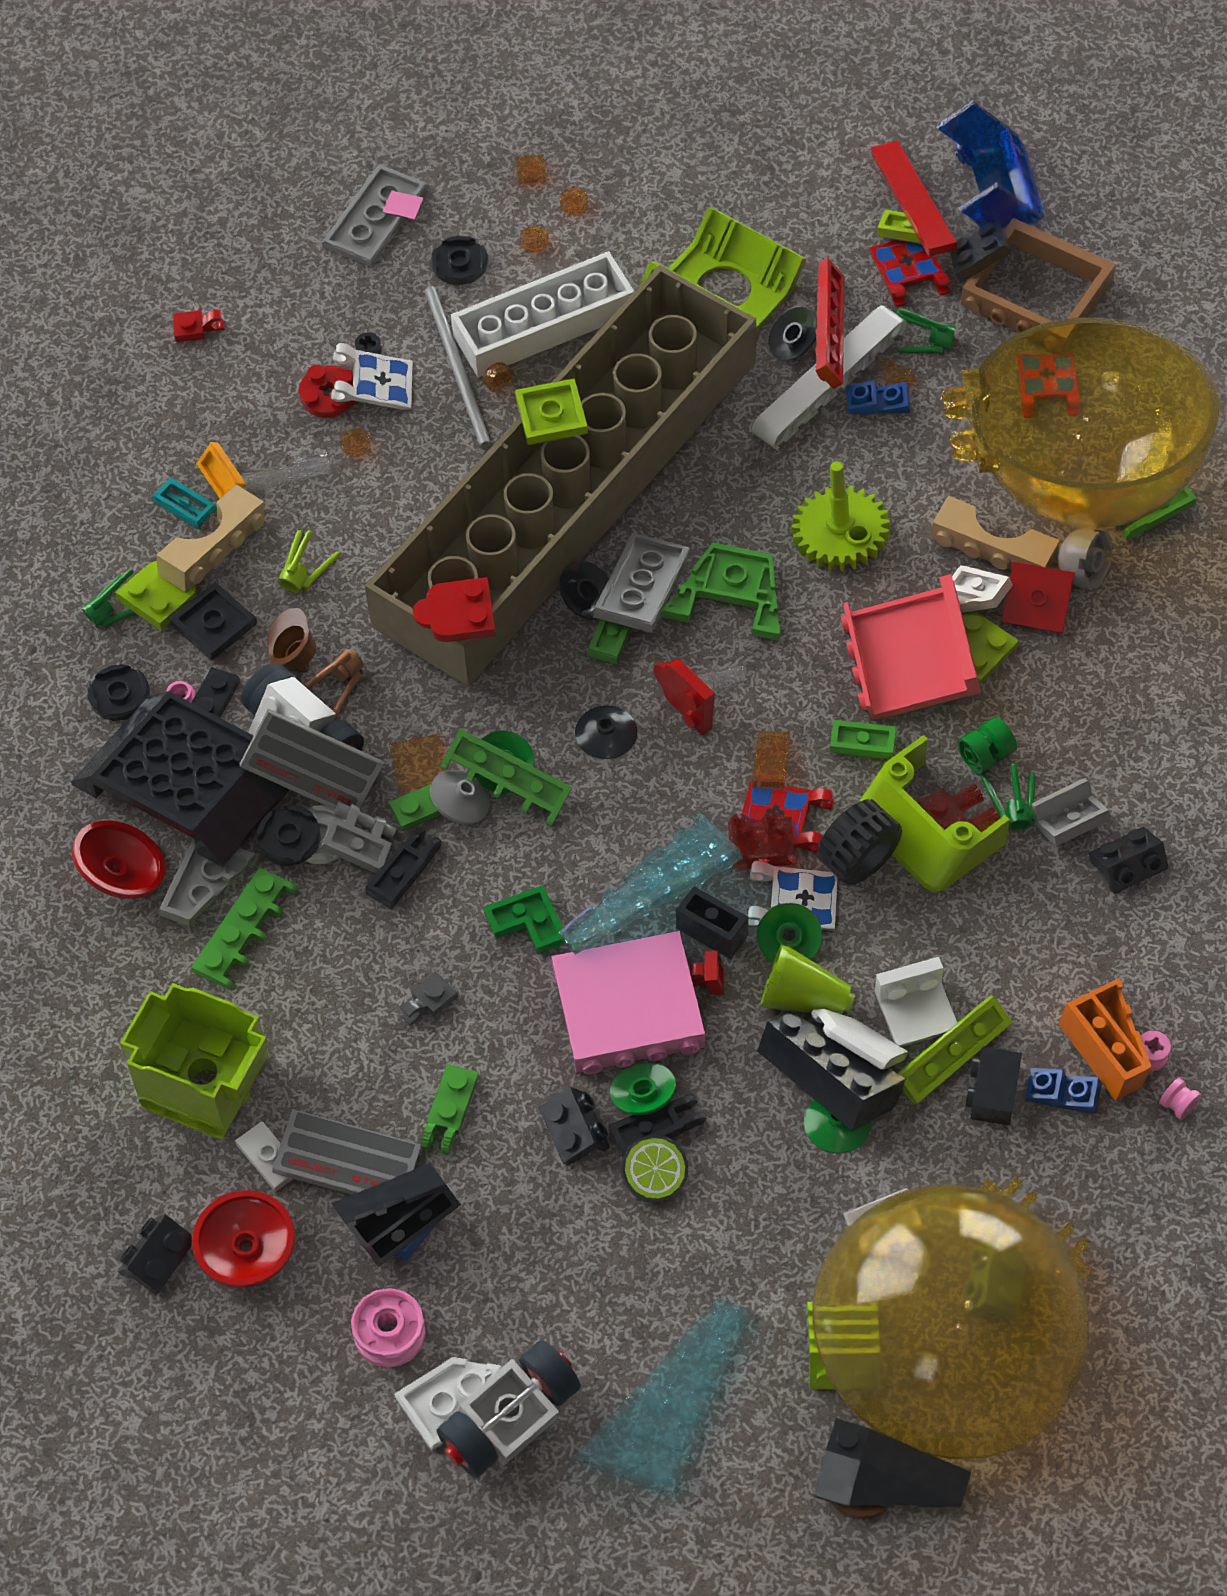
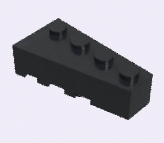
M790 1011L767 1021L757 1049L759 1054L850 1130L891 1111L896 1106L906 1078L889 1068L881 1070L829 1038L820 1028Z

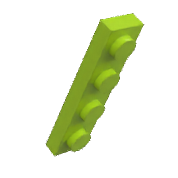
M995 996L987 997L897 1073L906 1078L902 1090L912 1103H919L978 1053L982 1046L985 1047L1013 1023Z

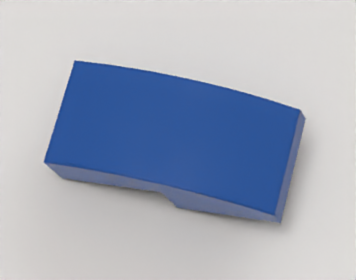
M874 380L846 386L849 413L859 415L910 413L909 389L906 382L877 387Z
M1031 1068L1025 1098L1029 1102L1078 1112L1096 1113L1102 1083L1099 1077L1066 1076L1063 1069Z

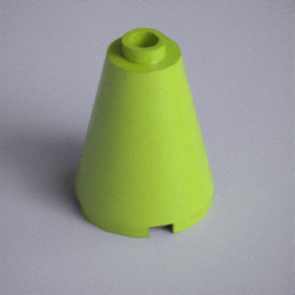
M780 946L771 967L773 969L770 977L767 978L760 1002L761 1006L769 1009L812 1013L813 1009H827L842 1014L843 1011L850 1012L855 998V994L850 992L851 985L791 947Z

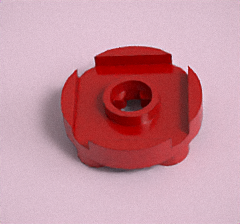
M311 366L299 385V397L302 405L307 408L309 413L321 418H333L339 416L341 412L347 409L350 410L356 401L336 402L331 397L332 392H330L329 396H325L322 390L328 387L334 389L336 381H345L353 386V372L350 369L339 366Z

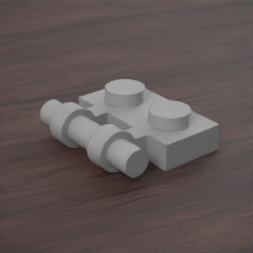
M338 802L333 813L343 817L344 821L333 817L320 849L377 873L384 865L392 844L380 837L383 835L392 839L396 827L387 824L384 818L379 816L374 818L360 812V808L353 804L347 806ZM355 823L370 829V832L368 833L355 827Z

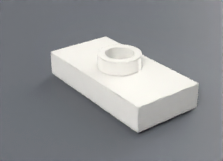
M263 1121L235 1140L238 1148L275 1192L293 1180L292 1178L272 1173L281 1143Z

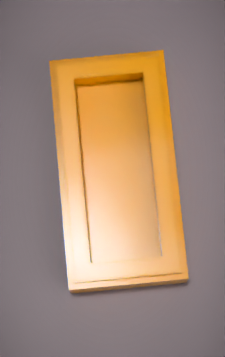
M210 442L196 464L220 499L235 485L244 488L246 482L220 444Z

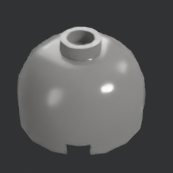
M1080 528L1071 532L1058 545L1055 557L1056 561H1058L1059 570L1074 572L1073 586L1092 590V585L1093 588H1099L1110 568L1111 561L1105 559L1106 550L1112 551L1111 537L1104 530ZM1085 571L1091 573L1092 575L1087 578Z

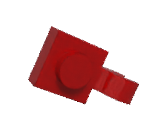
M220 309L210 310L205 316H203L202 310L173 314L174 338L176 342L205 339L204 332L225 330L224 319H222Z

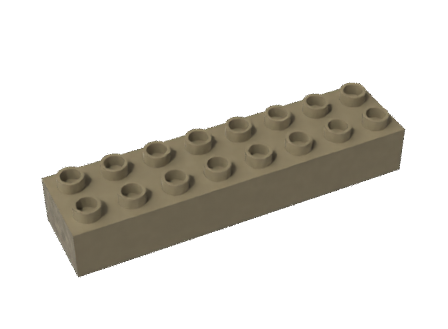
M659 265L551 382L575 378L587 423L588 434L528 445L522 420L519 417L365 584L371 627L469 687L559 586L560 577L564 569L568 565L581 561L755 365L756 318ZM488 577L496 636L441 642L433 637L431 629L421 627L414 620L413 607L418 601L427 598V592L432 586L439 583Z

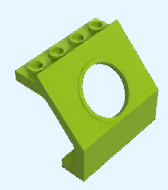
M707 208L690 246L666 269L699 286L698 282L704 275L718 269H730L744 275L750 283L751 293L744 303L735 307L756 318L757 333L799 286L797 281L807 258L714 208ZM650 261L640 285L661 264Z

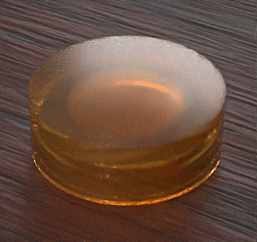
M580 188L564 190L560 195L561 210L568 215L582 214L588 208L587 193Z
M529 226L521 232L520 243L522 248L528 252H541L549 244V235L543 227Z
M495 363L485 371L483 383L491 392L495 393L511 383L513 372L505 363Z
M358 428L347 430L340 439L342 451L350 457H360L366 454L371 446L368 433Z

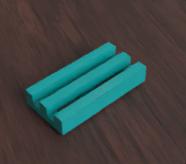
M172 477L152 496L154 503L198 530L202 527V523L207 521L210 515L217 511L216 504ZM173 488L205 509L203 511L191 505L189 501L170 492L169 489ZM163 496L167 497L168 499L172 500V501L175 502L176 504H178V505H180L181 507L185 508L186 510H188L189 512L193 513V514L196 515L197 517L193 516L192 514L188 513V512L185 511L184 509H182V508H180L179 506L175 505L174 503H172L171 501L167 500V499L164 498Z

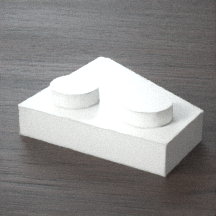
M962 565L959 566L952 576L962 613L996 608L1013 586L1007 576Z

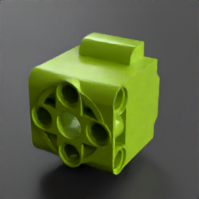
M174 983L171 984L165 997L149 991L120 1042L123 1053L129 1058L127 1066L140 1105L150 1112L217 1139L225 1137L240 1107L248 1102L250 1089L269 1056L267 1038L263 1035L258 1016L243 1011L236 1004L195 988L187 989ZM210 1070L217 1073L216 1077L208 1084L199 1085L192 1082L193 1077L200 1071Z

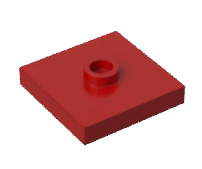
M1013 562L1010 581L1013 586L1007 592L1002 623L1063 634L1074 572Z

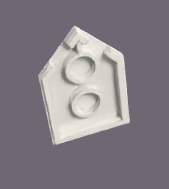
M813 1009L811 1013L816 1022L825 1024L823 1031L829 1038L881 1070L900 1063L907 1057L908 1051L854 1018L827 1009Z
M452 1357L396 1392L394 1396L429 1449L433 1451L442 1445L436 1432L437 1428L458 1411L459 1404L500 1370L501 1365L490 1363L485 1365L469 1362L467 1359Z

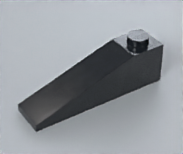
M835 1418L814 1498L847 1508H861V1506L882 1505V1508H894V1505L961 1507L971 1472L871 1428Z

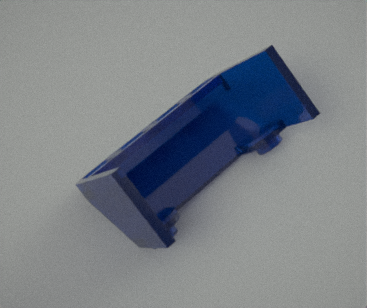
M973 100L937 124V129L955 142V155L962 164L966 163L973 168L980 194L960 206L962 213L974 220L979 227L989 222L993 223L998 219L1006 228L1013 218L1028 225L1035 224L1044 218V210L1025 146L1015 131Z

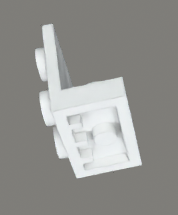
M939 957L876 974L875 995L893 1041L900 1047L942 1036L957 1024L942 985L943 966Z

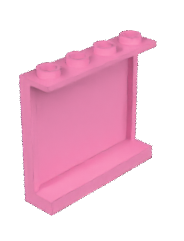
M680 931L551 956L555 982H557L576 1073L596 1074L605 1067L615 1065L618 1068H626L632 1066L635 1061L644 1059L660 1061L669 1054L679 1052L683 1055H691L698 1052L700 1048L705 1047V1031Z

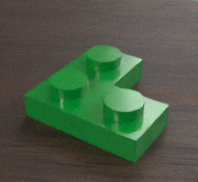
M543 885L483 907L484 915L495 939L526 928L537 954L567 944V936Z

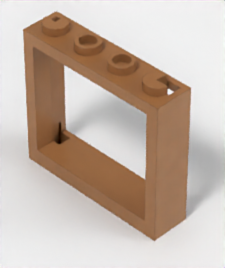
M1013 218L1005 228L1009 247L1012 245L1093 283L1064 324L1060 325L980 288L999 262L997 261L968 279L962 288L961 305L971 309V313H980L990 318L997 325H1006L1016 330L1023 337L1030 336L1042 342L1047 348L1051 346L1058 350H1065L1112 284L1116 264Z

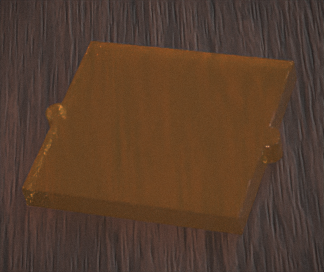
M440 733L419 738L412 736L410 740L389 744L399 791L425 787L431 784L439 773L444 771L440 768L445 757Z

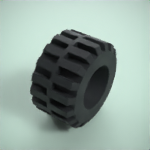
M865 799L849 807L829 826L818 846L817 857L844 884L855 885L873 875L891 857L901 839L902 827L873 799Z

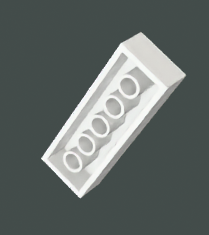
M608 251L451 314L453 337L476 376L481 377L602 328L635 291Z

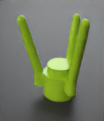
M298 530L296 532L284 568L278 577L280 586L294 593H299L301 588L308 590L311 584L340 556L339 552H335L308 577V569L300 563V560L311 538L312 531L310 530L306 532L300 546L302 531Z

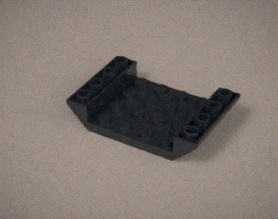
M170 691L147 697L71 781L72 786L96 799L105 790L194 838L197 854L221 867L230 860L256 830L265 815L272 811L290 790L240 767V762L254 735Z

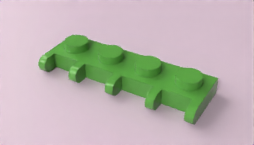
M461 728L440 765V768L446 771L452 760L470 770L465 780L472 782L476 774L497 784L493 796L498 799L504 788L526 799L521 808V811L524 813L528 812L532 803L547 810L551 814L548 816L546 824L551 827L572 790L571 786Z
M259 867L192 965V972L231 990L234 983L226 978L227 974L235 963L246 968L249 960L241 955L252 938L261 942L265 940L266 934L258 930L269 913L278 917L281 916L283 909L276 905V902L284 890L295 895L298 887Z

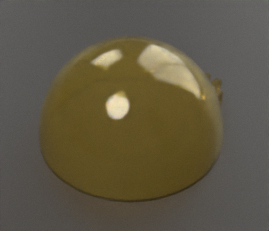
M1106 318L1063 319L1022 331L1007 339L992 351L979 368L962 370V387L943 390L940 395L943 404H946L943 408L946 418H968L970 429L954 431L949 437V442L954 447L951 452L955 460L961 462L977 461L979 473L990 472L998 484L1017 503L1034 514L1061 525L1088 529L1110 528L1139 520L1159 510L1174 499L1193 479L1203 464L1213 442L1219 418V397L1215 383L1207 368L1191 351L1176 340L1151 328L1131 322Z
M1017 1176L1003 1191L987 1178L979 1188L959 1184H937L906 1190L888 1197L855 1219L841 1234L828 1252L815 1284L812 1310L814 1338L824 1369L836 1391L853 1412L875 1431L939 1458L957 1460L988 1458L1009 1452L1036 1438L1062 1412L1074 1393L1083 1371L1090 1335L1089 1309L1083 1281L1088 1277L1092 1269L1078 1257L1091 1241L1084 1237L1070 1251L1062 1242L1067 1240L1073 1233L1075 1227L1068 1222L1056 1235L1041 1218L1028 1209L1039 1197L1034 1191L1028 1193L1020 1204L1010 1198L1021 1187L1022 1181Z

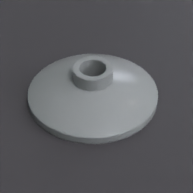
M460 770L443 771L434 778L430 786L431 800L436 809L447 819L459 824L468 825L481 821L487 815L490 808V798L486 788L476 778L472 782L465 780L467 772Z

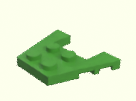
M712 543L693 567L692 574L684 584H680L676 595L670 602L665 604L662 611L663 618L689 623L698 597L755 608L758 610L752 627V636L779 641L780 624L772 554Z

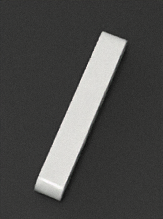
M883 305L876 308L844 338L843 385L833 390L826 381L823 382L819 379L815 371V364L759 415L752 426V433L774 449H779L778 445L782 441L786 442L799 430L798 427L802 423L806 424L819 412L817 409L821 405L825 406L838 394L836 392L841 387L844 389L857 377L855 374L860 369L863 371L876 359L875 356L879 352L883 353L895 342L893 339L897 335L901 336L904 333L907 321Z

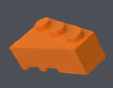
M1120 978L1067 1003L1058 1023L1115 1101L1142 1088L1151 1069L1140 1033L1135 1030L1131 1019L1132 1011L1130 1005H1127L1122 993L1123 985Z

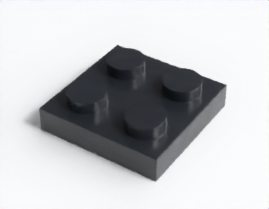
M998 219L993 223L984 224L979 228L978 232L970 237H964L956 241V250L951 251L950 255L954 274L960 283L1011 253L1005 227Z
M214 582L170 618V623L173 628L212 661L257 624V620L250 611Z

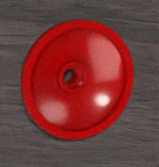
M111 820L90 823L79 831L72 845L73 862L80 875L92 887L109 896L123 899H137L148 896L160 886L165 876L166 865L160 848L147 834L129 824Z
M253 1190L234 1191L215 1199L198 1217L192 1234L194 1256L203 1272L222 1285L236 1288L256 1286L276 1276L289 1261L295 1244L294 1225L286 1208L272 1196ZM246 1243L252 1245V1248L247 1252L240 1250L241 1246Z

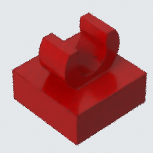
M718 950L706 951L705 964H690L691 978H694V986L707 985L711 994H724L725 965Z

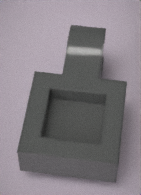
M434 972L411 991L413 999L408 1000L401 1006L400 1009L404 1012L401 1018L410 1026L426 1012L434 1018L458 997V993L437 972Z

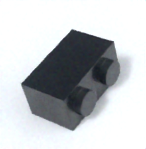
M693 886L676 909V929L711 949L718 950L720 954L731 959L748 936V916Z
M982 1046L981 1057H974L971 1077L977 1078L975 1088L968 1087L965 1107L972 1108L970 1119L1010 1126L1022 1053Z

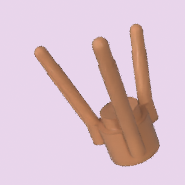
M346 649L333 663L304 684L307 689H310L331 673L340 681L350 680L333 709V712L336 713L333 721L339 715L355 684L363 677L359 672L364 666L363 661L359 655L350 649Z

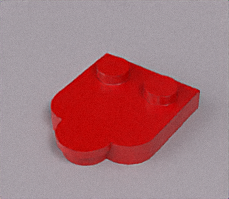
M488 577L439 583L432 586L427 592V598L418 601L413 607L414 620L421 627L431 629L433 637L441 642L496 636Z
M675 659L671 663L656 664L653 668L654 675L662 686L666 699L682 715L686 725L691 729L695 728L702 736L710 731L713 724L715 693L679 659Z

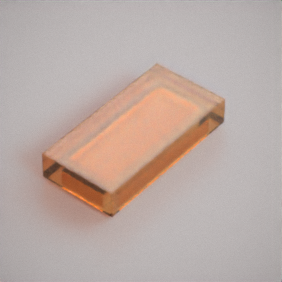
M758 731L752 779L753 787L785 789L790 732Z

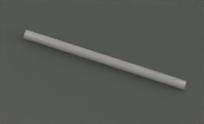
M430 286L425 289V294L480 448L491 446V441L437 290L434 286Z

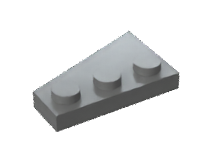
M193 838L159 908V916L190 926L255 859V853L239 848L230 860L221 867L197 854Z

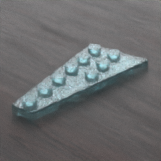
M699 812L692 818L694 824L686 831L679 829L672 835L674 841L667 847L656 848L622 877L625 883L614 891V889L609 888L603 893V901L598 906L586 908L559 931L563 942L575 955L585 949H590L596 942L609 935L618 933L624 926L636 919L646 917L650 911L664 903L672 902L678 895L694 886L697 887L703 884L709 877L731 868L735 862L743 858L739 848Z
M717 1298L577 1452L574 1460L673 1498L749 1318L750 1309Z

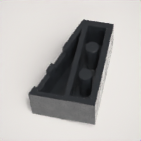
M431 1163L332 1203L344 1223L378 1267L461 1206Z

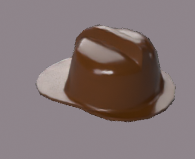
M290 608L278 615L271 624L267 635L270 663H279L290 671L300 670L304 673L308 672L309 662L313 659L317 646L309 632L305 612L299 608Z

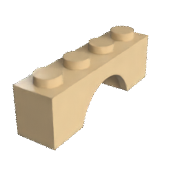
M235 485L216 502L217 520L220 526L212 534L203 538L183 539L176 537L156 555L158 575L184 592H187L193 585L199 584L213 567L219 566L232 550L239 548L253 531H257L262 527L265 521L264 501L240 486Z
M951 496L946 498L932 524L931 538L936 540L939 545L957 548L968 557H979L991 562L994 567L1001 570H1012L1013 562L1051 568L1056 560V550L1060 541L1033 529L1015 538L993 536L979 525L976 518V506Z

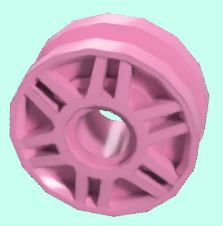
M387 1288L368 1294L355 1307L351 1319L355 1346L361 1356L373 1365L381 1367L401 1366L412 1360L421 1350L426 1336L422 1309L415 1298L402 1290ZM387 1324L396 1325V1328L392 1331L385 1332L381 1330Z

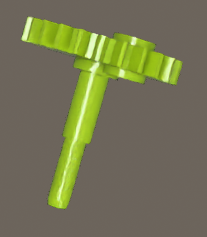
M838 461L833 462L830 467L831 489L825 487L824 495L815 491L814 500L807 497L804 498L805 506H797V515H793V525H791L794 545H798L799 554H806L807 562L816 559L818 568L824 563H828L829 571L835 565H839L840 570L844 571L846 564H850L855 570L857 569L858 561L868 565V556L877 559L878 550H885V541H889L890 531L888 510H883V502H875V494L865 497V489L863 488L858 493H854L852 485L846 490L844 467Z

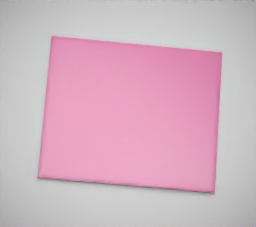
M391 191L382 212L415 219L424 198Z

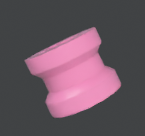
M1159 1031L1145 1032L1141 1035V1039L1151 1064L1150 1071L1160 1070L1168 1061L1171 1049L1170 1041L1165 1034Z
M1177 1078L1166 1089L1159 1104L1164 1108H1171L1175 1116L1179 1120H1183L1196 1107L1202 1095L1196 1090L1188 1089L1186 1082L1181 1078Z

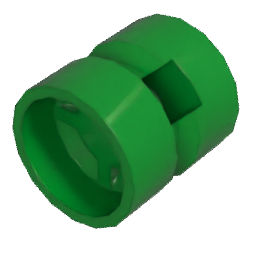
M993 717L980 725L978 731L972 730L958 739L957 747L966 764L976 774H981L994 766L996 760L1002 761L1017 750V742L1008 725L1002 719Z

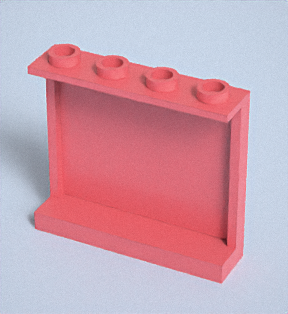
M951 574L939 577L941 588L851 612L848 602L843 603L846 615L841 616V622L845 634L850 633L851 641L846 642L850 659H856L857 663L856 667H852V672L856 685H861L863 692L858 693V699L862 712L868 710L871 720L884 719L981 693L957 590Z

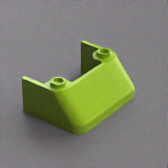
M923 735L883 765L860 801L873 799L901 825V839L892 855L923 887L933 892H939L948 888L1007 843L1010 819L1005 815L982 833L974 825L964 821L956 822L944 830L904 790L913 781L914 772L926 764L928 738Z

